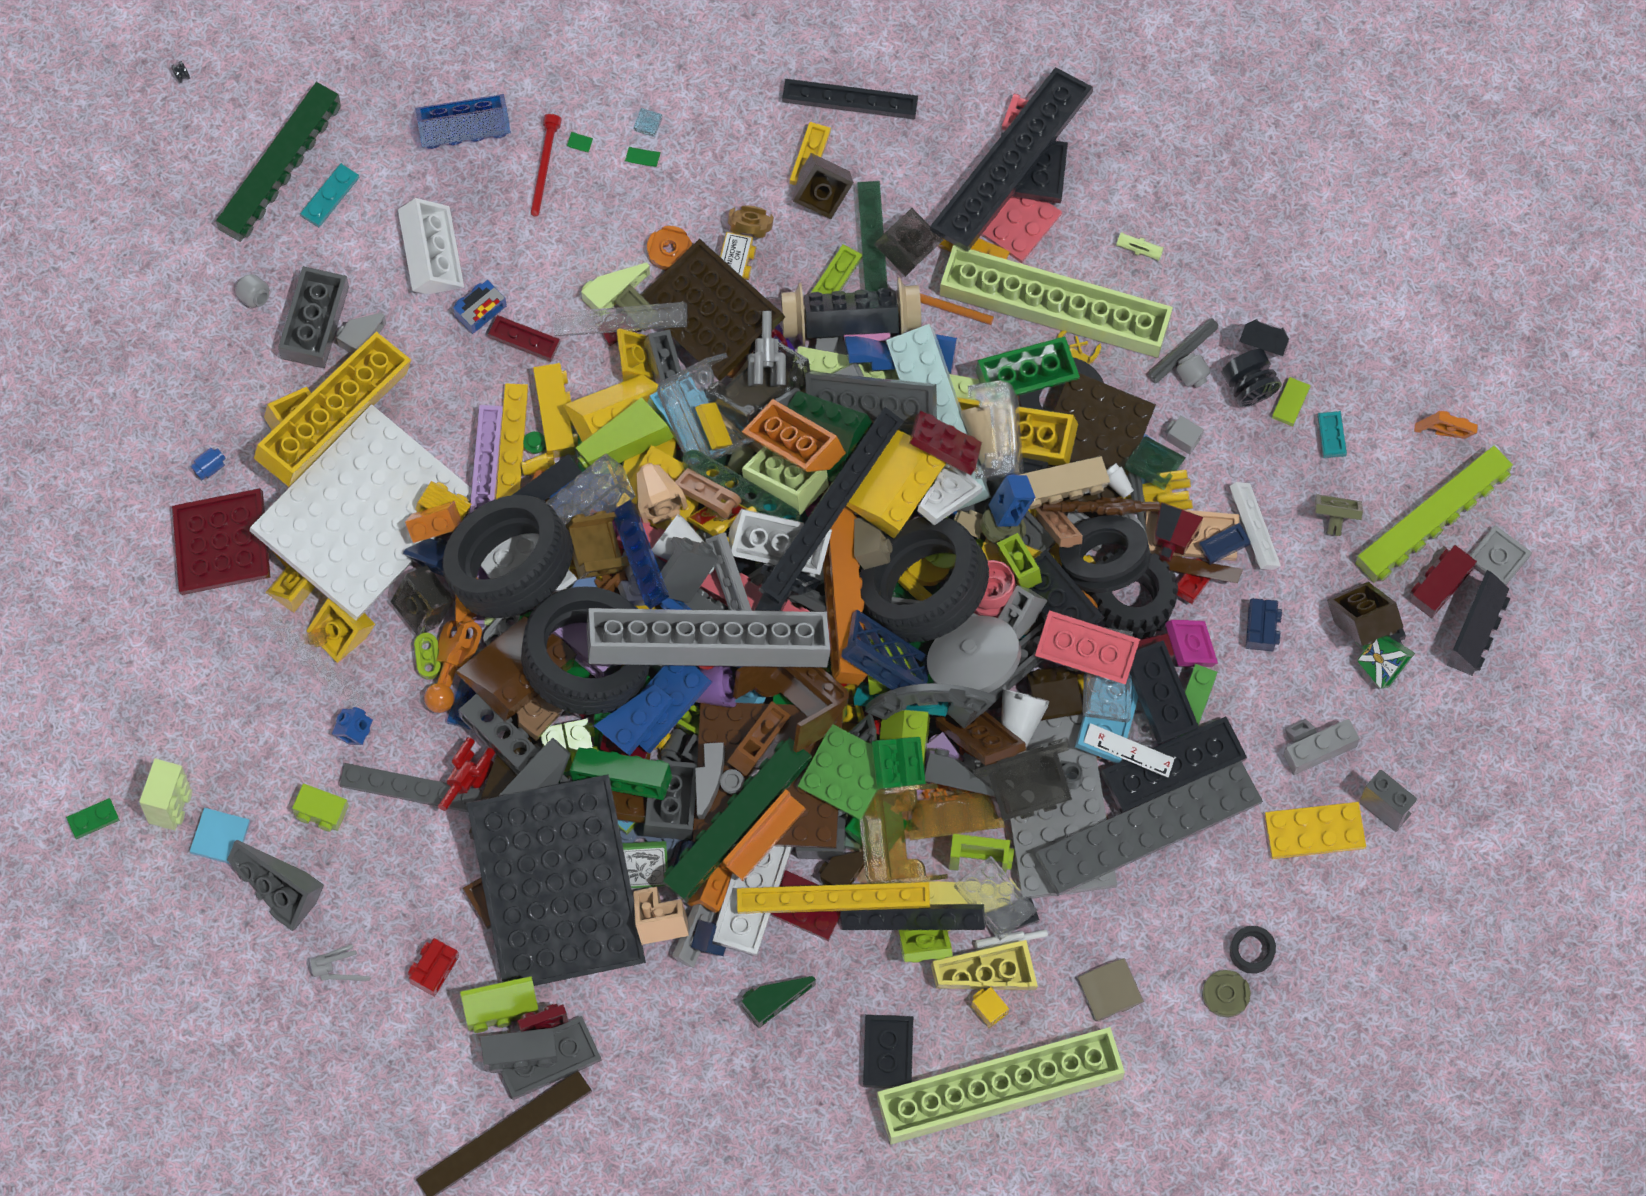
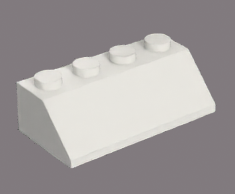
M415 198L399 208L398 213L412 291L433 294L464 288L450 207Z
M741 509L732 523L728 535L732 554L736 557L776 565L804 523ZM832 529L828 531L802 571L820 575Z

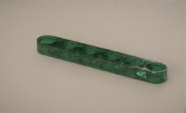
M689 450L684 454L683 467L685 470L689 468L736 493L741 498L740 504L747 508L753 506L758 513L780 518L791 515L795 517V521L800 522V513L797 509L698 450ZM690 458H697L700 463L690 465L687 461ZM714 469L717 470L719 474L717 476L711 477L708 476L706 472L708 470ZM728 481H735L738 483V486L729 488L725 484ZM753 492L757 497L749 500L744 495ZM766 504H773L776 506V509L774 511H767L764 509V506Z

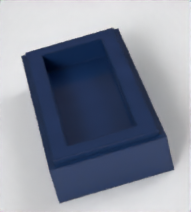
M1240 523L1200 542L1198 546L1209 565L1249 546L1251 541Z

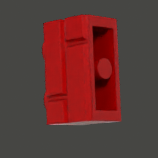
M433 938L431 943L426 942L420 952V955H422L418 964L416 962L412 964L408 975L410 976V984L435 997L457 962L459 952Z

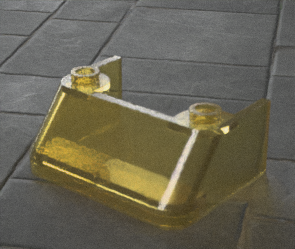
M920 784L877 791L862 821H860L865 874L869 884L915 883L948 879V874L926 876L923 862L919 859H907L902 812L911 811L916 807L918 801L917 791L938 788L937 784Z

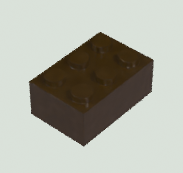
M1369 581L1327 599L1335 625L1361 646L1370 645L1376 639L1383 636L1393 635L1397 630L1404 627L1397 603Z

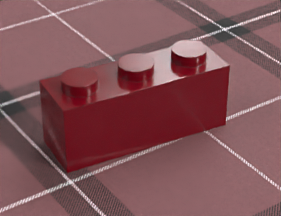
M1456 545L1451 550H1444L1438 559L1440 563L1436 567L1432 565L1425 573L1426 579L1423 583L1418 582L1410 592L1412 594L1410 602L1430 618L1436 615L1474 570L1477 563L1474 558Z

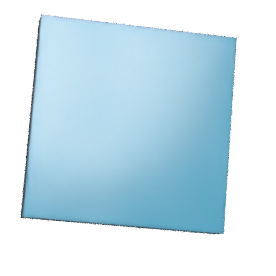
M204 808L190 853L230 864L227 859L236 840L244 843L250 819Z

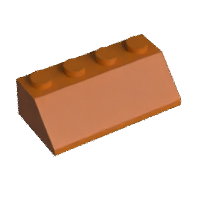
M774 399L742 431L745 436L806 472L830 470L845 454L836 435Z

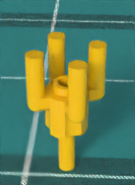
M1187 469L1158 473L1155 476L1156 482L1143 484L1142 489L1145 502H1160V505L1163 502L1182 510L1193 509L1192 499L1190 500L1189 490L1172 493V490L1191 488L1190 478L1188 479ZM1131 493L1123 499H1131Z

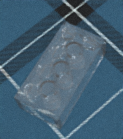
M605 453L546 503L554 509L561 521L566 525L571 520V517L578 514H585L586 517L592 516L598 511L616 513L636 496L624 467Z

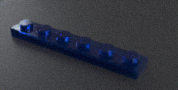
M628 500L612 511L615 512L616 516L614 522L643 601L649 609H652L670 596L636 505L631 500Z

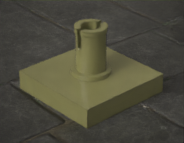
M1316 494L1315 513L1330 515L1327 534L1333 535L1334 527L1336 526L1335 536H1341L1344 518L1362 520V501Z

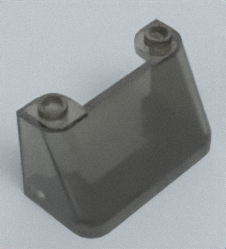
M778 342V352H782L786 356V385L770 387V368L763 367V384L754 387L748 386L747 367L727 386L721 381L712 383L706 390L707 399L710 403L716 402L720 413L742 433L746 426L772 399L775 400L794 388H798L800 392L806 393L805 373L810 371L808 358Z

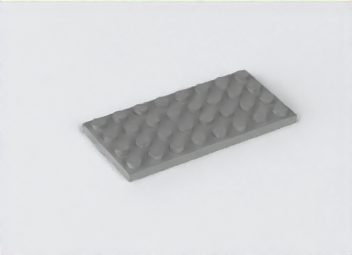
M1082 706L1083 714L1040 721L1023 754L1019 753L1018 757L1013 756L1001 759L1002 772L1047 796L1035 817L1007 803L1022 900L1057 895L1035 855L1037 851L1107 820L1097 757L1075 747L1086 706ZM995 717L1001 723V717ZM1041 757H1053L1063 761L1078 763L1083 770L1082 785L1077 789H1067L1039 784L1036 778L1040 776ZM1070 772L1066 775L1070 780H1074L1079 776L1075 772ZM1115 870L1064 894L1117 888Z

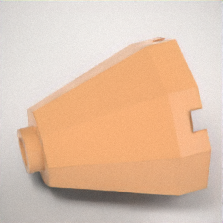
M649 463L640 468V471L637 473L638 508L643 523H648V519H650L653 524H659L680 514L679 508L681 506L683 509L687 507L682 489L659 465Z

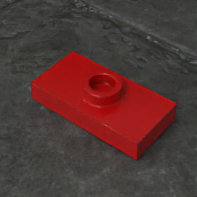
M1185 573L1177 583V596L1193 604L1212 578Z

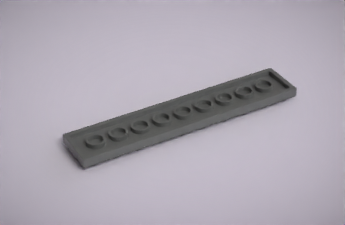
M1239 761L1039 850L1035 855L1054 891L1059 896L1261 804L1263 800L1243 763Z

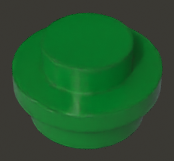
M537 431L528 433L523 440L525 450L531 454L541 453L546 447L544 435Z

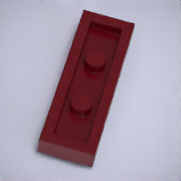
M499 315L496 316L488 333V338L550 362H552L560 345L559 338Z

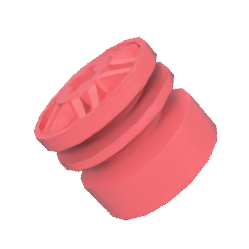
M990 560L988 561L989 581L987 589L974 613L978 616L999 618L1016 588L1015 576L1011 568L1005 563Z

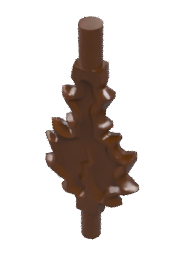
M1101 497L1100 500L1087 502L1061 501L1056 504L1045 502L1043 503V511L1097 512L1099 515L1123 516L1127 513L1160 511V502H1141L1121 497Z

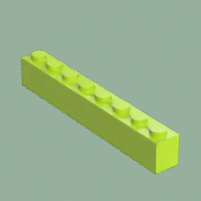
M1493 445L1360 553L1355 564L1373 583L1379 579L1384 581L1392 573L1391 569L1396 565L1401 567L1409 559V554L1413 551L1415 553L1421 551L1426 545L1425 541L1430 537L1432 539L1437 538L1443 532L1442 527L1447 523L1449 525L1454 524L1460 518L1459 514L1463 510L1470 511L1477 504L1476 500L1479 497L1483 496L1485 498L1494 490L1493 486L1496 483H1504L1511 476L1510 471L1513 464Z

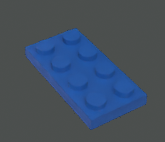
M664 665L642 690L643 692L656 684L675 699L639 744L646 752L651 753L712 684V681L695 665Z

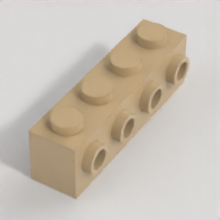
M1102 456L1020 474L1027 475L1036 497L1029 509L1040 507L1045 502L1056 504L1067 497H1070V500H1074L1089 492L1091 495H1096L1103 492V488L1110 483Z

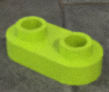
M422 633L416 637L414 642L417 669L422 678L431 680L436 678L441 672V663L437 661L439 655L438 641L433 634ZM426 643L431 645L427 650L422 648ZM432 665L434 668L428 672L425 670L426 666Z

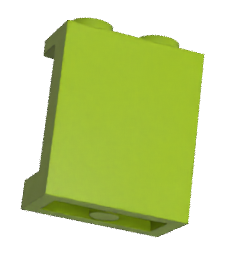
M953 834L949 870L958 871L960 857L1001 862V876H1006L1007 869L1011 870L1014 849L1009 848L1010 840Z

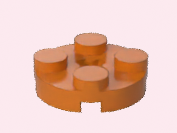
M664 226L661 230L654 231L648 239L647 253L649 260L656 267L667 271L692 246V242L683 229L676 226ZM669 244H673V248L675 250L672 252H666V250L663 248L668 247Z

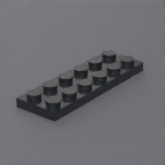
M1225 716L1152 748L1175 758L1169 777L1127 760L1103 769L1101 774L1122 814L1239 761L1243 762L1247 759V756L1229 720Z

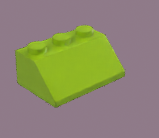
M899 711L886 720L882 719L880 740L920 737L924 773L930 721L929 712ZM923 785L906 786V787H918V788H923Z
M532 976L460 992L468 1030H473L474 1033L487 1031L488 1027L495 1025L498 1028L508 1027L512 1025L511 1022L520 1020L524 1014L529 1012L539 1013Z

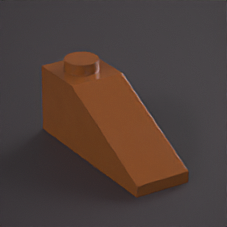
M771 701L727 762L747 776L791 715Z

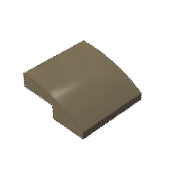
M1125 958L1078 977L1097 1021L1104 1020L1120 1011H1127L1144 1002Z

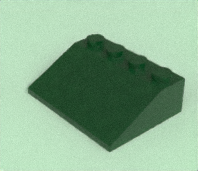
M797 391L787 407L836 435L845 451L842 458L830 470H827L828 481L833 482L873 422L865 413Z

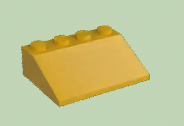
M899 430L896 431L846 505L892 538H895L946 464V462L909 444L911 436Z

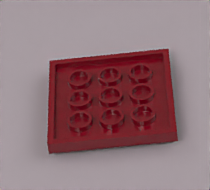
M261 488L172 506L178 587L181 595L271 578L268 546L249 531L250 527L265 513L264 496Z

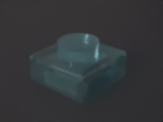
M641 108L634 125V131L655 137L663 118L662 114Z

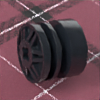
M1262 349L1245 352L1232 359L1222 368L1221 373L1228 386L1234 387L1232 394L1237 398L1236 401L1240 407H1249L1268 399L1281 388L1282 383L1276 377L1277 374L1274 369H1269L1271 363Z

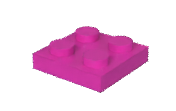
M1170 620L1165 623L1178 666L1195 667V664L1203 667H1213L1218 664L1205 621Z

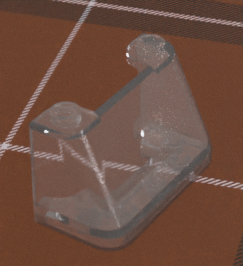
M992 381L968 386L969 398L978 399L981 408L990 407L994 451L984 454V463L975 469V479L1003 482L1006 475L1023 474L1024 464L1019 404L1015 390L1006 381Z

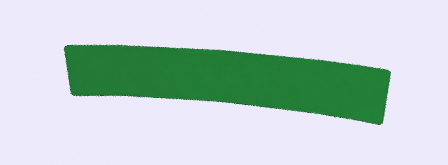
M571 132L567 147L589 153L593 138ZM629 147L625 162L657 167L661 152Z

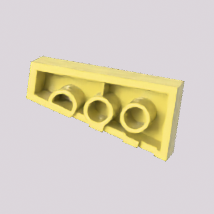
M1026 940L942 960H935L931 964L936 989L984 988V990L992 987L994 990H1036L1038 987Z

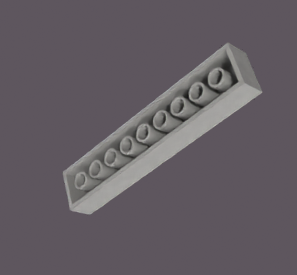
M588 609L586 626L588 664L827 667L830 640L827 612Z

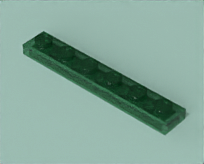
M880 181L857 182L864 288L868 292L877 291L881 288H888Z

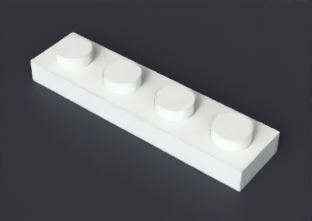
M1235 482L1230 485L1232 498L1238 507L1240 520L1244 524L1248 538L1251 541L1255 560L1260 569H1277L1281 565L1251 484Z

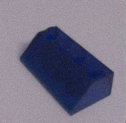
M504 94L415 108L421 146L428 149L437 148L441 144L447 143L449 145H458L466 140L477 142L491 136L502 138L506 134L511 133Z

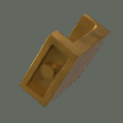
M598 511L592 516L586 517L585 514H578L571 517V520L565 525L572 537V556L578 579L620 573L629 566L628 557L621 556L612 521L616 517L615 512Z

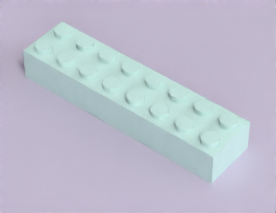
M930 324L886 340L899 380L936 384L937 419L954 426L957 430L968 435L961 419L960 411L962 410L938 339ZM979 460L977 461L975 471L970 476L983 486L982 492L957 510L991 498Z

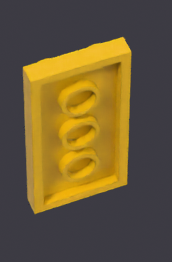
M1359 802L1265 812L1272 859L1366 849Z

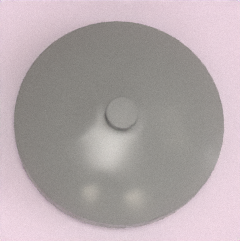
M991 616L970 617L954 631L934 640L927 657L928 671L935 684L959 685L990 693L1002 686L1016 671L1021 658V645L1014 629L1005 621Z

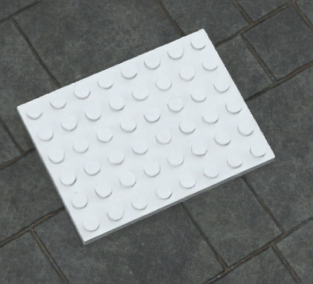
M371 404L250 527L249 531L357 621L413 562L403 552L406 548L419 542H412L405 521L411 514L417 512L415 510L417 503L430 482L443 483L448 487V491L455 495L461 494L465 496L469 503L471 501L472 488Z

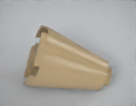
M990 404L980 408L974 407L960 411L961 419L968 435L982 442L978 457L981 465H986L987 469L1000 467V462L1004 461L1005 404Z

